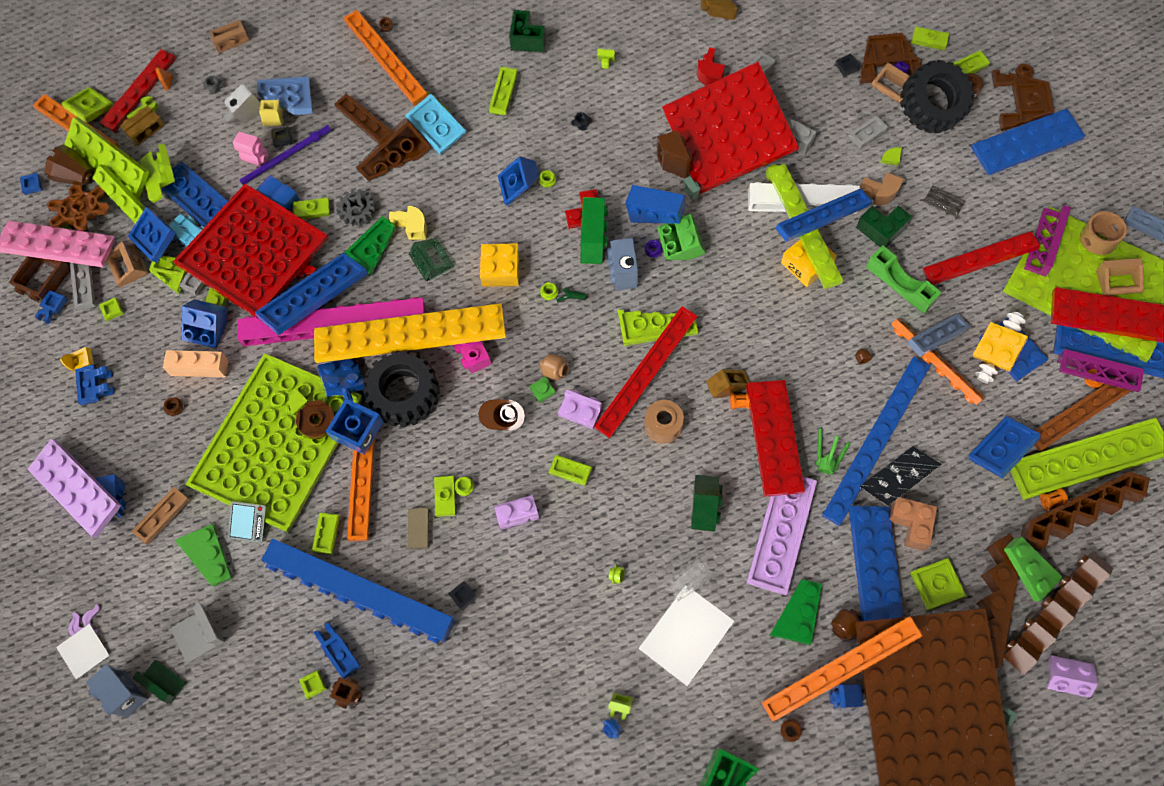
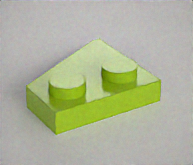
M162 256L158 263L152 261L149 271L174 292L180 294L182 288L179 285L187 275V272L174 264L173 261L176 258Z

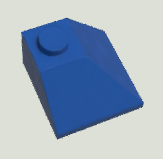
M519 156L497 175L504 204L509 205L539 177L534 160Z

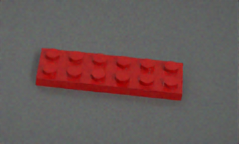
M1058 287L1052 290L1051 324L1164 343V305Z
M786 381L747 383L746 390L764 497L803 494L805 488Z

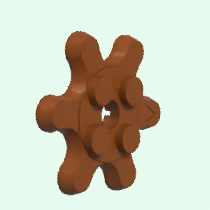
M72 185L69 188L68 197L62 200L53 199L47 203L48 209L58 212L49 221L50 226L62 228L69 223L74 225L79 231L86 230L88 228V220L96 218L97 215H107L109 213V205L107 203H99L107 193L100 186H97L90 192H83L81 185Z

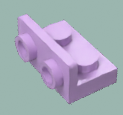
M566 390L558 416L594 429L602 411V403L597 398L582 396L576 390Z

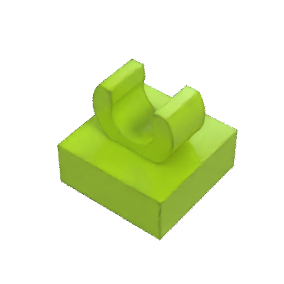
M598 49L597 57L598 60L602 61V68L609 69V63L615 62V50Z
M613 692L608 708L611 709L610 716L613 717L615 711L622 712L621 720H625L626 715L630 713L633 697Z

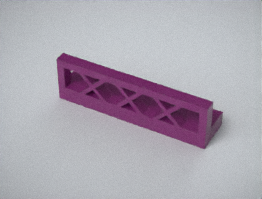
M1063 205L1059 212L1044 207L1034 236L1039 245L1042 244L1046 251L1039 253L1038 250L1030 252L1024 270L1045 277L1050 272L1071 207ZM1045 216L1055 217L1056 220L1049 224ZM1047 229L1051 236L1044 238L1041 231ZM1038 259L1041 268L1030 265L1031 261Z
M1064 349L1058 356L1057 363H1060L1059 372L1135 392L1141 391L1144 369ZM1066 365L1076 367V369L1066 368ZM1096 369L1098 373L1093 375L1088 373V371ZM1107 376L1118 377V378H1116V379L1113 380V379H1109ZM1127 381L1134 382L1136 384L1132 385L1129 384Z

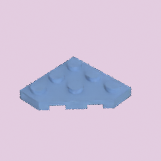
M309 76L257 80L259 97L265 100H279L280 108L294 115L312 113Z

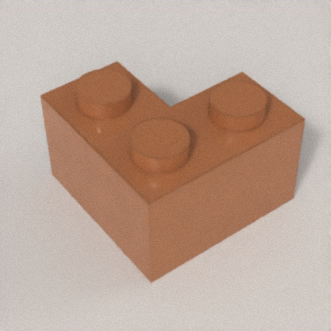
M900 497L891 504L889 518L891 523L908 527L904 546L925 551L930 546L937 507Z

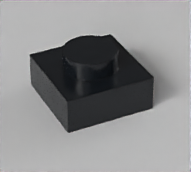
M851 53L837 59L835 62L836 67L844 77L858 71L860 67Z
M288 126L271 130L275 148L292 144Z
M465 581L448 593L461 611L477 598Z

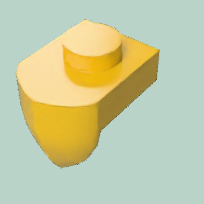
M84 347L71 354H65L60 359L67 369L74 372L75 369L94 365L91 348Z

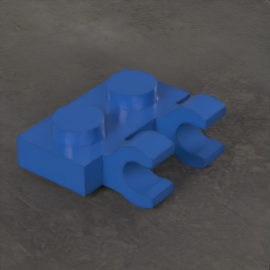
M89 365L75 369L78 404L81 406L100 401L99 396L114 394V388L109 387L108 383L98 385V379L112 378V370H107V366L97 368L95 365Z

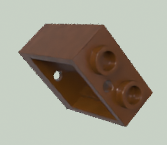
M27 256L9 283L18 294L22 296L27 294L30 299L39 302L44 299L49 290L53 292L57 290L69 273L70 266L64 261ZM41 263L53 267L54 270L40 290L37 292L26 287Z

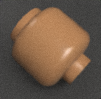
M548 354L541 360L540 369L544 377L561 380L567 376L569 364L563 356Z

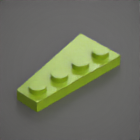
M617 310L623 345L629 346L657 341L676 313L660 314V312L641 313V311L624 312V310ZM696 320L685 336L698 335Z

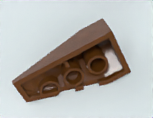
M404 118L356 166V169L367 181L386 174L390 169L402 167L404 163L411 160H418L431 146L412 124Z

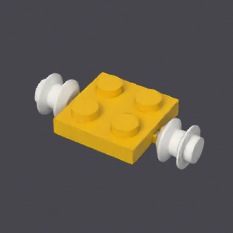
M1018 312L1007 313L1009 320L1003 321L1005 327L990 322L973 353L974 358L987 363L979 365L982 369L981 372H975L979 381L986 384L993 382L992 375L998 374L995 366L1008 372L1012 370L1028 340V336L1016 332L1021 331L1022 328L1019 325L1026 322L1022 314Z

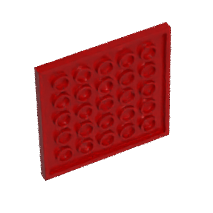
M759 61L662 106L671 130H678L680 136H683L685 139L686 150H689L691 153L692 161H690L691 170L689 173L692 180L696 181L700 187L699 194L799 150Z
M244 184L173 262L176 266L257 318L255 312L278 297L326 243L329 237L252 187Z

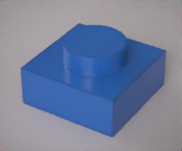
M38 173L20 177L21 189L25 195L42 191L41 177Z

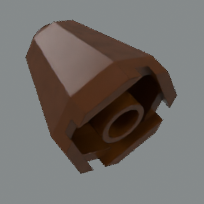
M64 144L55 147L52 151L55 154L53 156L49 155L46 159L44 173L48 175V179L54 182L84 186L93 180L94 174L92 169L70 147Z

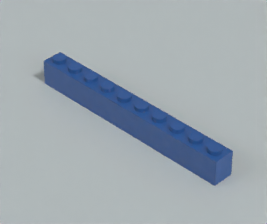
M273 538L261 559L266 564L265 568L276 573L277 570L284 572L283 576L294 580L296 577L301 580L300 583L304 586L312 588L314 585L318 587V591L322 594L329 596L332 593L337 596L336 599L345 604L348 601L355 603V608L363 612L366 609L373 611L372 615L381 620L384 617L391 619L390 623L399 628L402 625L409 627V632L420 636L421 633L428 636L427 640L438 644L439 641L446 642L455 623V619L447 614Z

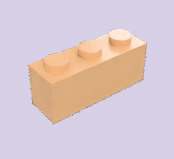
M166 350L163 368L171 376L226 377L229 360L222 352Z

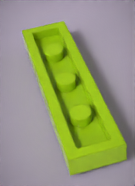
M105 164L99 165L93 176L94 181L136 224L146 207Z

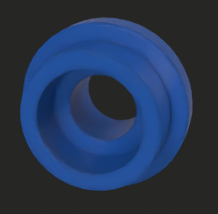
M613 718L603 721L604 727L602 729L608 738L617 739L622 732L617 721Z

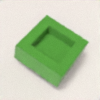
M546 377L529 386L539 403L556 394Z

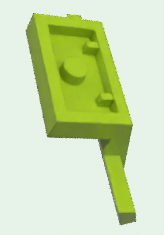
M165 143L158 144L160 151L156 152L158 159L154 161L150 151L140 160L141 165L149 171L145 185L148 198L153 203L163 198L161 188L175 182Z

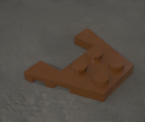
M903 33L868 36L859 80L860 84L872 83L876 78L874 67H883L887 63L894 65L898 61H902L908 64L910 75L922 66L921 60L915 56L913 48Z
M993 70L992 80L994 87L1012 86L1017 112L1000 114L999 123L1001 131L1053 114L1054 107L1048 81L1031 77L1020 78L1016 77L1014 73L1003 74L1000 73V70Z

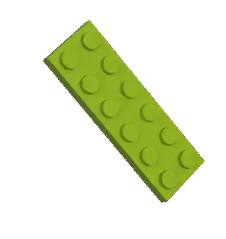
M73 117L64 145L70 147L93 172H96L99 165L105 164L128 190L140 200L149 171L79 117Z

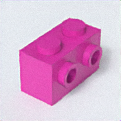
M481 341L453 345L456 353H461L463 357L460 361L464 369H469L471 374L491 365L490 358Z

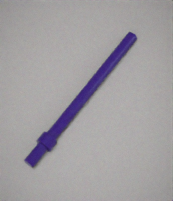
M326 125L317 132L313 131L309 134V137L240 178V182L242 185L250 182L309 144L318 142L322 136L332 131L329 125Z

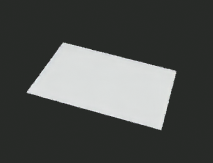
M686 585L639 649L688 686L731 627L734 620Z

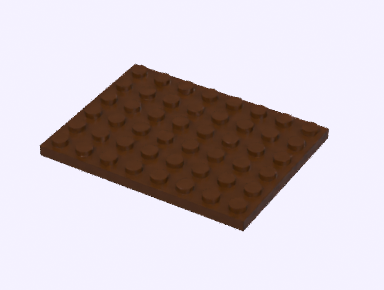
M986 608L911 616L923 636L862 670L879 786H1016ZM909 616L854 622L858 646Z

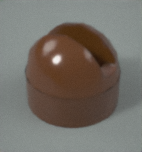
M383 17L379 20V26L382 31L390 32L392 30L393 23L389 17Z
M865 348L859 349L855 355L859 365L865 364L873 358L871 353Z

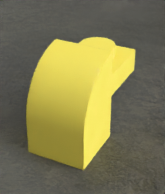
M261 100L259 112L263 125L265 127L283 126V109L280 108L279 100Z
M408 206L407 212H389V220L395 227H406V234L409 240H426L427 224L423 213L418 208Z

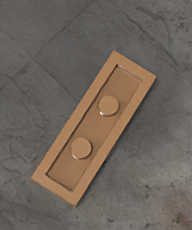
M173 487L131 532L145 544L149 545L190 500L177 488Z

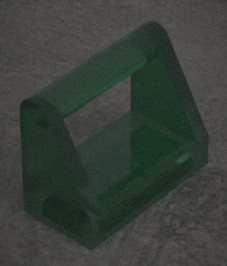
M437 238L413 243L409 256L425 281H430L454 268V264ZM434 246L444 264L435 266L426 250Z

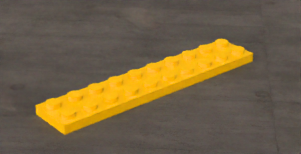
M502 303L314 328V359L316 363L388 354L393 351L402 352V350L410 351L506 338Z

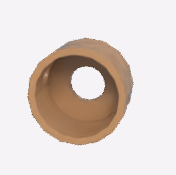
M1101 211L1091 216L1080 233V241L1089 252L1096 255L1110 254L1125 238L1127 226L1124 220L1117 214ZM1114 225H1117L1118 232L1114 228ZM1095 234H1101V235H1103L1106 240H1103V239L1099 238V237H1098L1097 235H1095Z
M659 400L654 402L646 410L644 423L646 434L657 443L666 444L673 442L682 432L683 412L678 404L672 401ZM663 411L670 413L672 416L671 422L665 425L657 421V415Z

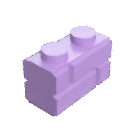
M533 495L494 506L501 530L527 523L529 520L539 519Z

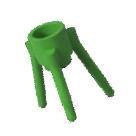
M819 428L817 461L815 464L818 466V471L829 475L837 472L838 465L851 443H846L835 462L836 458L833 456L839 440V436L836 435L829 455H824L822 458V428Z

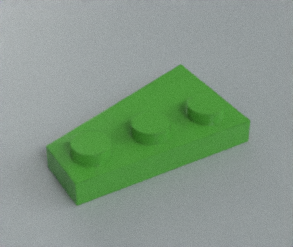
M213 524L175 540L211 586L215 587L233 579Z
M1015 537L1004 548L1033 601H1041L1063 578L1023 537Z

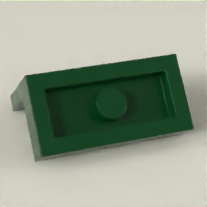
M157 660L152 662L145 673L137 671L132 679L162 702L169 704L173 702L186 685L183 679Z

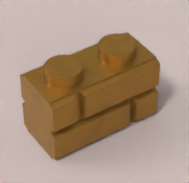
M148 105L139 109L134 116L126 119L120 125L124 133L136 146H139L165 126L160 117Z

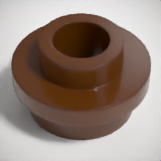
M1023 63L1017 66L1015 73L1020 78L1032 77L1034 69L1029 64Z
M168 398L164 402V411L169 416H176L183 410V402L179 398Z
M786 720L780 727V733L784 740L795 742L800 739L802 728L797 721ZM788 727L794 728V735L787 733Z

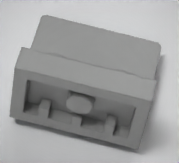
M201 603L192 607L195 612L194 615L171 627V632L186 663L193 662L225 643L209 608Z

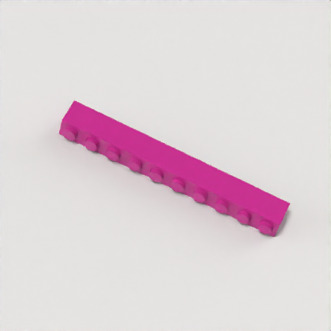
M412 297L408 300L394 299L390 302L376 301L373 304L359 303L347 307L319 308L280 335H277L260 319L247 316L243 319H238V341L244 347L314 339V328L425 314L426 305L423 298Z

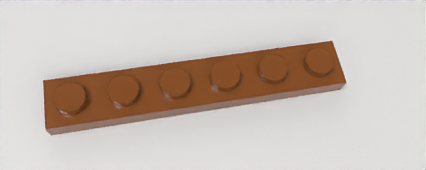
M1108 384L1103 385L1036 429L1035 431L1040 433L1041 439L1034 446L1041 452L1130 393L1131 390Z

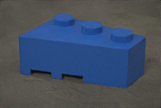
M632 185L625 202L631 223L680 224L686 208L685 195Z

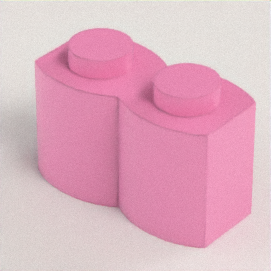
M238 132L233 145L235 150L239 151L241 160L258 166L266 163L269 155L261 139Z

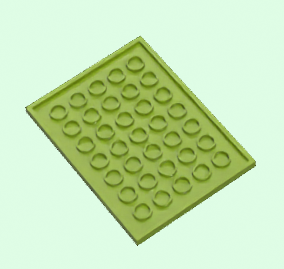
M1049 207V209L1059 212V210ZM1068 215L1053 267L1047 276L1024 270L1029 254L1027 253L1022 255L1002 291L1051 316L1052 290L1055 287L1103 295L1096 274L1097 268L1103 261L1141 258L1144 277L1143 293L1109 296L1164 305V260L1123 240L1110 254L1096 255L1089 252L1080 241V233L1086 223ZM1045 216L1049 224L1056 220L1055 217ZM1047 229L1041 231L1044 238L1051 236ZM1095 234V235H1097L1099 238H1101V239H1103V240H1106L1103 235H1101V234ZM1043 244L1039 246V253L1046 251ZM1038 259L1031 261L1030 265L1041 268ZM1132 275L1109 276L1110 288L1135 286ZM1079 329L1091 336L1096 335L1104 339L1107 344L1110 342L1111 346L1119 350L1123 349V352L1131 353L1145 363L1150 359L1158 343L1156 341Z
M264 353L185 485L228 506H231V501L266 506L264 522L289 533L339 444L329 436L321 439H309L303 436L296 425V416L289 407L290 395L296 388L309 402L319 400L327 403L335 415L345 400L344 396L334 395L327 397L320 377ZM355 392L351 393L353 402L360 405L364 397ZM315 416V419L311 420V422L317 424L321 419Z

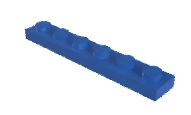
M860 188L780 222L775 229L788 242L870 206L872 201Z

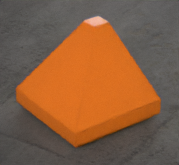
M156 68L161 84L168 91L173 78L172 73Z

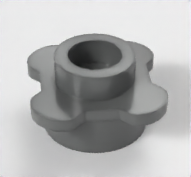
M213 75L208 76L203 83V87L212 94L216 93L224 85L223 81H219Z

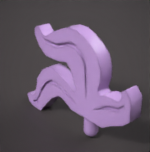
M96 604L93 610H89L83 615L82 621L85 627L90 624L93 628L91 620L100 612L99 605ZM72 613L74 618L68 627L71 636L83 629L80 627L81 617L77 613Z

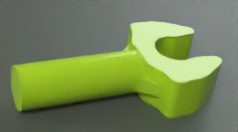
M152 96L144 97L141 99L142 105L127 115V117L130 119L139 109L147 105L155 112L159 105L156 101L153 102Z

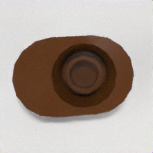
M488 400L481 405L478 413L482 425L492 430H516L523 424L525 419L524 409L518 402L513 400Z

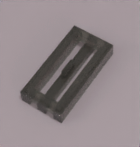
M932 185L923 202L957 218L966 201Z

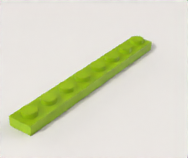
M782 164L768 169V175L789 218L808 211L786 165ZM818 229L800 236L799 239L823 288L827 289L842 284L843 279Z

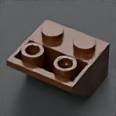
M678 130L657 136V158L662 170L685 179L689 177L692 156L690 151L686 150L685 139L683 136H680Z

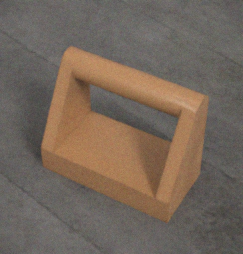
M240 19L209 31L218 53L250 41Z
M887 63L874 79L871 86L901 104L900 102L903 98H900L899 94L880 82L886 78L902 88L909 75Z
M121 241L107 258L118 287L129 284L149 273L135 244ZM123 257L128 269L123 276H121L115 259Z
M1141 258L1103 261L1096 270L1103 295L1143 293L1144 291L1143 263ZM1132 275L1135 286L1110 288L1109 276Z

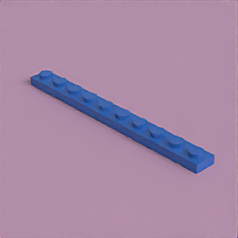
M915 357L911 359L822 517L838 526L841 525L849 511V507H851L861 489L860 486L866 481L929 370L930 365Z

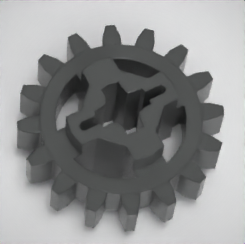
M351 189L350 194L344 192L345 197L340 196L341 202H336L338 207L336 211L340 220H343L345 224L350 222L351 226H354L355 223L361 226L362 221L368 223L367 218L372 219L371 213L376 212L374 208L376 204L372 195H368L366 190L362 193L361 189H358L357 192Z

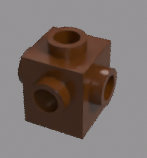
M339 677L333 684L330 698L336 700L335 705L347 709V706L354 708L356 704L358 705L363 697V688L358 686L359 681L351 677H347L346 680ZM351 690L348 697H346L347 691Z

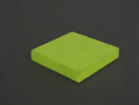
M91 87L62 102L65 109L86 123L109 111L114 106L112 101Z
M949 558L910 572L927 611L967 596Z

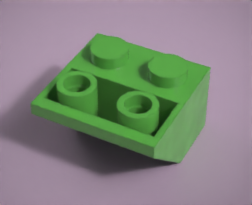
M691 214L683 216L680 224L666 223L657 227L666 260H691L706 254L698 224Z

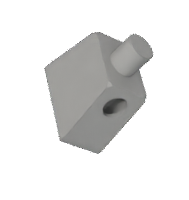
M242 83L225 100V104L230 110L222 117L228 124L237 118L242 124H245L260 114L261 102Z

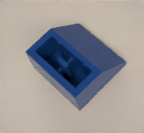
M196 299L182 306L181 340L216 349L227 325L228 307Z

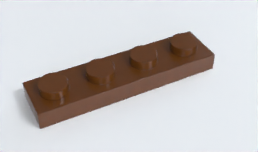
M347 93L334 103L338 111L377 143L391 131Z

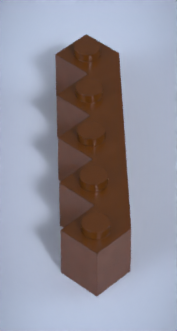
M1129 471L1030 520L1022 527L1020 537H1023L1036 551H1040L1048 545L1049 535L1065 539L1072 534L1074 523L1089 527L1097 521L1099 511L1113 515L1122 509L1124 499L1134 503L1139 502L1147 496L1150 478Z
M1011 534L999 539L986 548L997 566L981 575L992 594L976 603L979 609L986 608L996 669L1003 664L1018 580V573L1004 550L1014 539Z
M1092 551L1088 556L1084 554L1076 562L1078 566L1069 576L1066 575L1059 582L1061 586L1057 591L1041 603L1043 607L1034 618L1030 617L1023 624L1024 629L1015 640L1012 638L1006 644L1005 649L1007 650L1004 658L1023 675L1039 661L1041 654L1057 640L1060 631L1075 618L1078 610L1093 597L1096 588L1111 576L1113 567Z

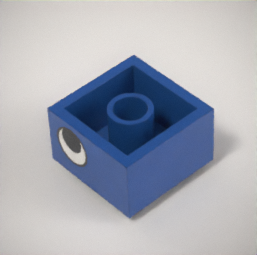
M345 398L327 428L326 433L332 440L365 455L384 421L380 414Z

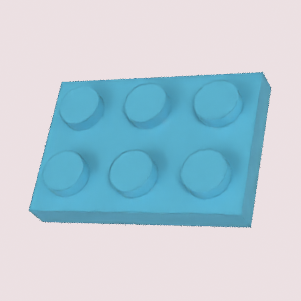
M432 94L405 115V118L439 155L443 154L466 134V130Z

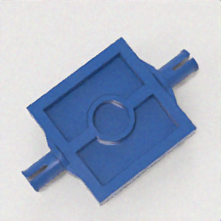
M355 358L335 360L318 365V372L327 397L343 395L344 399L353 401L351 393L365 388Z

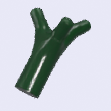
M565 287L562 291L566 295L556 300L558 303L566 299L585 301L586 293L571 291Z

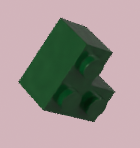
M513 10L509 34L511 51L544 53L546 43L545 26L532 25L530 11Z
M871 206L859 218L856 228L879 247L883 245L887 248L908 227L912 216L900 206H897L886 217Z
M695 475L691 529L715 532L716 524H720L721 512L717 511L718 506L722 507L723 485H719V477Z

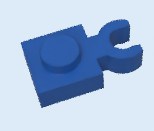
M49 290L39 305L43 309L36 313L35 318L41 321L45 316L43 321L49 324L52 321V314L58 315L68 299Z

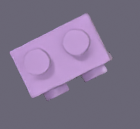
M1050 656L1048 660L1050 679L1047 683L1048 689L1085 697L1092 696L1098 685L1094 664Z

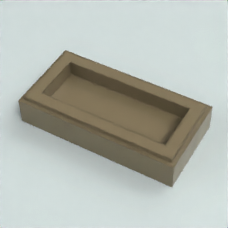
M408 509V549L429 548V509Z

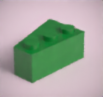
M583 197L580 264H602L603 247H607V236H603V232H607L608 221L604 220V217H608V206L605 205V198Z
M715 748L699 786H746V783L760 769L722 749Z

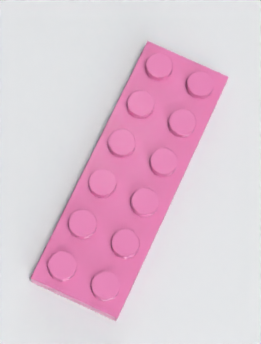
M8 220L0 234V252L103 267L116 239L111 235Z

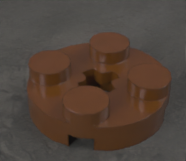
M319 400L306 403V406L302 410L300 409L296 415V425L300 432L309 439H321L329 436L326 430L335 417L332 408L327 403ZM315 416L321 419L317 424L311 422V420L315 419Z

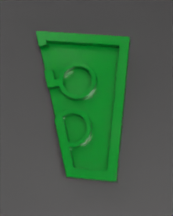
M384 216L380 217L345 251V254L363 266L367 273L372 276L396 231L395 225Z
M801 579L769 636L811 645L822 584Z

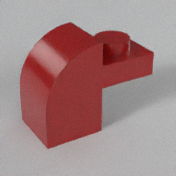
M709 47L707 54L704 53L703 59H698L697 77L705 86L724 76L725 65L713 63L716 48Z

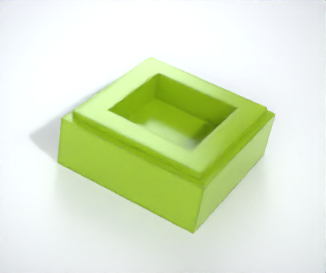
M117 297L99 304L106 321L124 314Z
M319 670L299 679L306 699H310L327 690Z

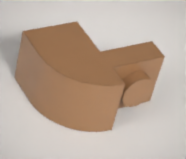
M886 172L882 183H878L864 177L860 188L868 197L875 198L874 205H887L895 199L903 178Z

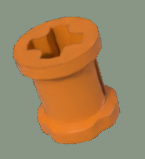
M730 393L731 410L735 408H747V410H750L747 393L739 395Z
M1059 488L1055 492L1041 494L1040 502L1045 510L1050 511L1053 507L1067 503L1068 497L1066 492Z

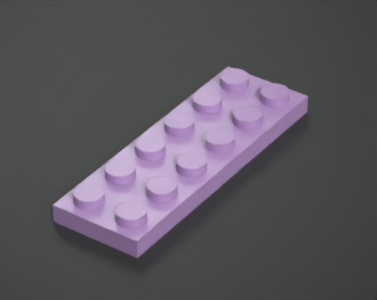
M51 438L28 468L29 472L92 537L97 538L122 506L57 440Z
M803 477L805 488L803 494L770 496L747 584L787 595L817 480Z

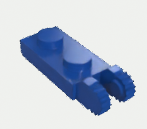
M327 622L324 625L332 636L326 641L323 634L318 630L314 634L321 644L320 647L343 679H347V677L360 669L361 665L341 636Z

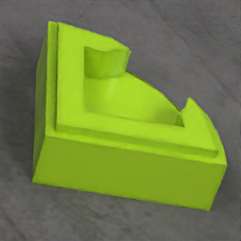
M895 147L887 150L882 156L880 163L898 166L902 148Z
M296 388L289 398V407L295 416L309 402Z

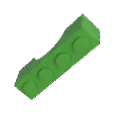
M883 245L869 259L866 268L923 314L936 303L942 293L927 280L918 281L906 274L899 265L897 256Z

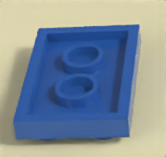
M146 207L128 237L151 261L158 263L159 259L164 255L166 248L174 239L176 232L152 209Z
M1003 321L1000 322L999 324H997V325H1000V326L1005 327L1004 324H1003ZM1021 330V331H1016V332H1018V333H1021V334H1023V335H1026V334L1023 332V330ZM1028 337L1012 370L1008 373L1018 382L1046 363L1048 358Z
M1006 416L968 455L969 460L1003 479L1041 439L1040 433Z

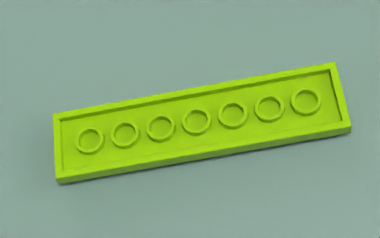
M1153 418L1023 457L1010 470V473L1024 501L1040 496L1043 493L1054 492L1059 488L1064 489L1164 458V431L1157 418Z

